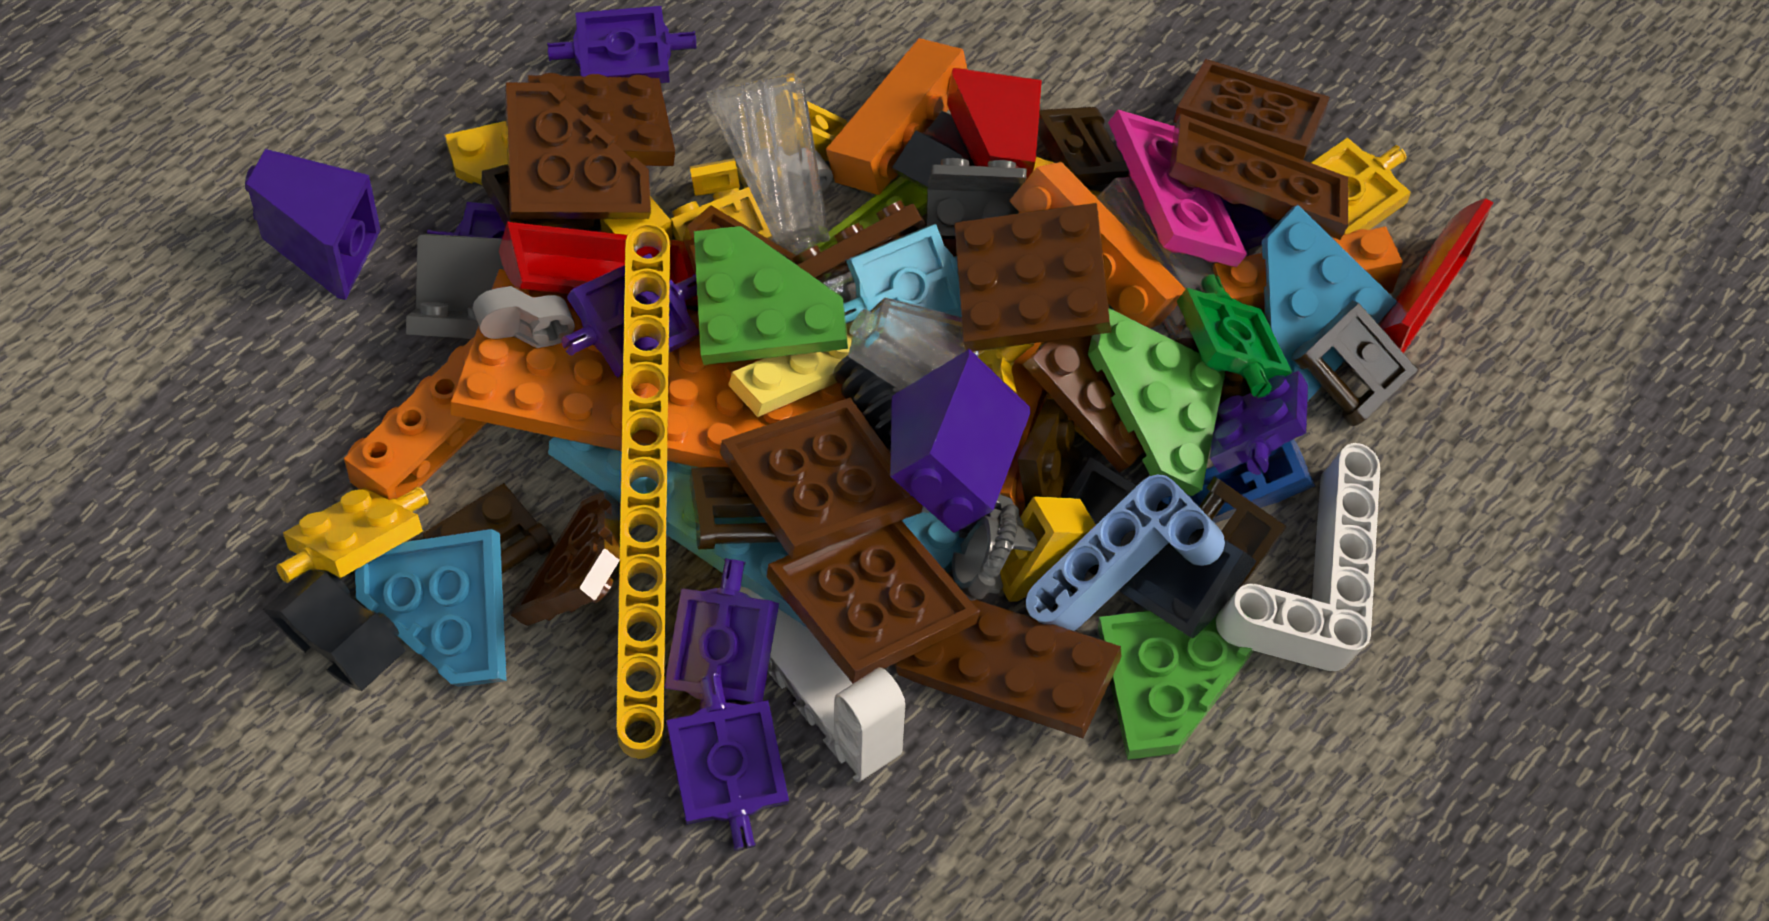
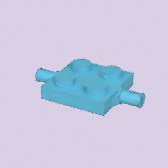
M936 224L929 225L846 260L856 285L857 298L844 303L845 312L851 310V312L845 314L846 323L865 316L871 323L878 342H884L886 348L962 316L957 256L953 257L944 246Z

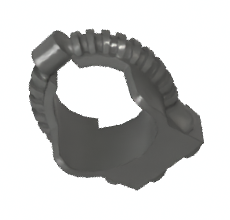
M999 494L992 512L959 530V537L964 538V541L960 544L962 554L953 552L952 574L954 582L970 601L983 599L987 593L998 594L1003 589L1000 571L1011 550L1033 551L1037 546V539L1034 533L1024 527L1019 516V509L1014 505L1011 498Z

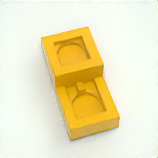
M735 158L690 166L695 196L713 194L718 191L740 187Z

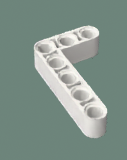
M1359 443L1346 445L1322 473L1319 491L1312 599L1258 584L1241 586L1220 610L1216 618L1217 630L1228 643L1238 647L1252 648L1253 651L1327 671H1339L1345 668L1369 643L1372 625L1380 480L1379 459L1369 447Z
M741 586L740 592L746 593L752 598L765 600L752 590ZM778 609L768 672L781 689L788 688L797 700L793 704L811 726L816 724L826 736L823 739L825 744L841 764L846 761L857 774L853 776V779L856 782H861L902 754L905 699L893 677L881 667H878L852 684L810 630Z

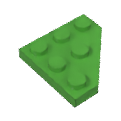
M742 226L694 231L700 351L703 365L848 349L845 307L842 296Z
M1109 308L1112 333L1092 335L1088 356L1096 372L1103 370L1115 393L1110 399L1128 433L1132 431L1136 433L1147 455L1142 461L1150 476L1157 474L1165 475L1172 479L1187 495L1193 496L1203 489L1225 370L1216 371L1211 369L1202 361L1200 353Z
M1151 611L1099 617L1098 630L1100 639L1121 646L1122 657L1110 684L1127 760L1177 754L1253 654L1252 648L1235 646L1221 637L1216 627L1217 615L1194 638L1189 637Z

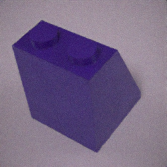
M265 149L258 163L249 168L245 179V189L250 195L253 217L257 220L261 238L334 296L346 300L381 231L369 175Z
M970 349L966 350L892 395L890 477L953 533L959 531L994 510L1028 421L1030 406Z

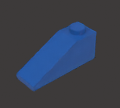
M1293 439L1271 452L1268 457V470L1264 473L1261 469V475L1252 474L1247 468V462L1241 463L1222 473H1219L1215 466L1207 468L1202 491L1189 497L1199 506L1209 492L1206 489L1207 485L1215 476L1262 508L1315 487V484L1300 448ZM1172 496L1165 497L1161 501L1169 505ZM1225 502L1212 521L1216 523L1229 519L1236 509Z

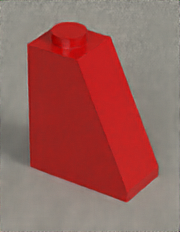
M960 68L952 69L947 106L975 166L988 167L989 161L1007 160L1015 162L1016 168L1027 169L1026 180L1032 174L1036 162L1042 80Z

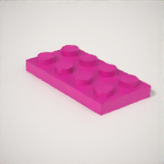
M1117 110L1108 124L1163 248L1173 253L1181 252L1200 257L1210 263L1219 262L1237 267L1247 253L1220 196L1199 187H1187L1177 179L1169 176L1175 126Z

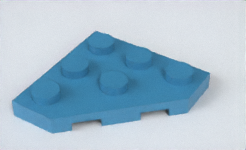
M1296 205L1286 213L1262 240V257L1266 260L1267 286L1264 287L1265 317L1292 373L1299 370L1308 384L1309 401L1321 385L1307 369L1301 370L1293 362L1291 356L1294 351L1306 341L1311 340L1352 300L1360 303L1377 324L1397 301L1299 205ZM1332 348L1322 356L1334 372L1344 362Z
M490 529L403 542L355 570L356 599L367 609L386 615L399 631L398 637L436 667L438 673L450 684L459 687L507 681L499 532Z

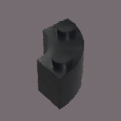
M942 110L924 132H914L892 168L896 174L927 190L932 165H941L942 159H966L969 161V166L975 165L952 115Z
M309 570L298 577L263 610L304 653L312 647L333 664L326 669L329 674L343 684L355 690L363 691L406 651L396 638L399 635V631L386 615L366 609L349 596V589L339 577L330 572Z

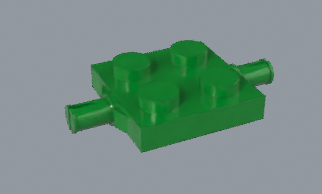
M1211 274L1202 279L1201 287L1204 292L1186 288L1177 300V303L1186 321V327L1191 332L1205 365L1216 371L1225 370L1240 374L1246 379L1251 394L1254 397L1257 395V398L1264 397L1270 393L1272 388L1268 382L1270 378L1278 375L1285 377L1292 373L1262 309L1243 304L1231 298L1229 293L1225 292L1218 275L1215 277L1214 274Z

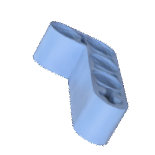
M1159 474L1149 476L1136 486L1031 587L1026 598V608L1030 616L1040 623L1053 624L1075 631L1168 543L1192 564L1203 566L1211 564L1222 554L1225 545L1224 535L1219 527L1172 479ZM1172 496L1169 506L1162 511L1156 512L1159 502L1165 497ZM1204 528L1201 539L1195 544L1187 545L1189 536L1197 529ZM1135 530L1133 540L1129 544L1120 547L1124 535ZM1099 564L1097 574L1092 579L1084 581L1085 574L1089 568ZM1072 586L1078 590L1075 594L1069 590ZM1057 603L1059 607L1054 611L1053 606Z

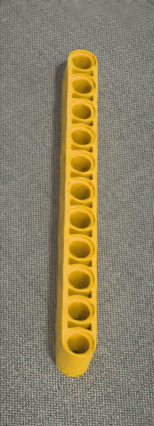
M643 223L632 228L627 235L625 247L617 738L622 751L628 756L637 759L648 758L657 753L662 746L664 737L670 241L665 230L653 223ZM651 246L659 250L660 253L654 258L647 259L640 257L636 252L642 247ZM649 291L657 294L659 299L653 304L646 305L638 302L635 297L641 292ZM650 337L655 339L659 345L653 350L643 351L635 347L634 343L640 338ZM643 383L652 384L659 390L656 395L649 398L639 397L633 392L636 386ZM640 430H650L658 436V439L651 445L643 446L634 442L632 437ZM640 477H648L653 479L658 486L652 492L642 494L633 490L631 484ZM638 525H649L656 530L657 535L651 541L643 543L634 540L630 536V532ZM647 573L653 576L657 583L649 591L641 592L633 589L629 585V581L636 574ZM637 622H647L655 628L656 633L651 639L641 642L631 638L628 630ZM644 671L651 674L656 681L649 690L638 692L628 686L627 680L633 673ZM644 721L652 725L655 733L650 740L637 743L627 737L626 730L632 723Z

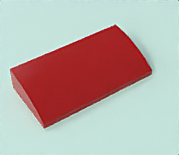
M1486 198L1476 201L1459 211L1447 223L1395 299L1397 303L1379 322L1378 325L1403 353H1405L1471 255L1494 202Z
M507 222L498 252L505 273L515 287L569 294L572 289L625 265L627 235ZM669 240L670 280L677 284L695 274L684 241ZM645 246L638 249L636 253L640 257L651 254L654 258L660 252L654 247ZM697 295L686 300V305L698 306Z

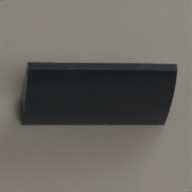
M1090 457L1065 498L1081 499L1094 523L1097 525L1137 485ZM1160 501L1156 512L1164 510L1169 505ZM1204 528L1194 531L1189 536L1187 545L1198 542L1203 536ZM1135 530L1124 535L1120 547L1129 544L1133 540ZM1224 539V549L1217 560L1208 565H1194L1168 543L1118 591L1189 637L1194 638L1225 606L1257 561ZM1099 564L1092 566L1088 571L1096 575Z

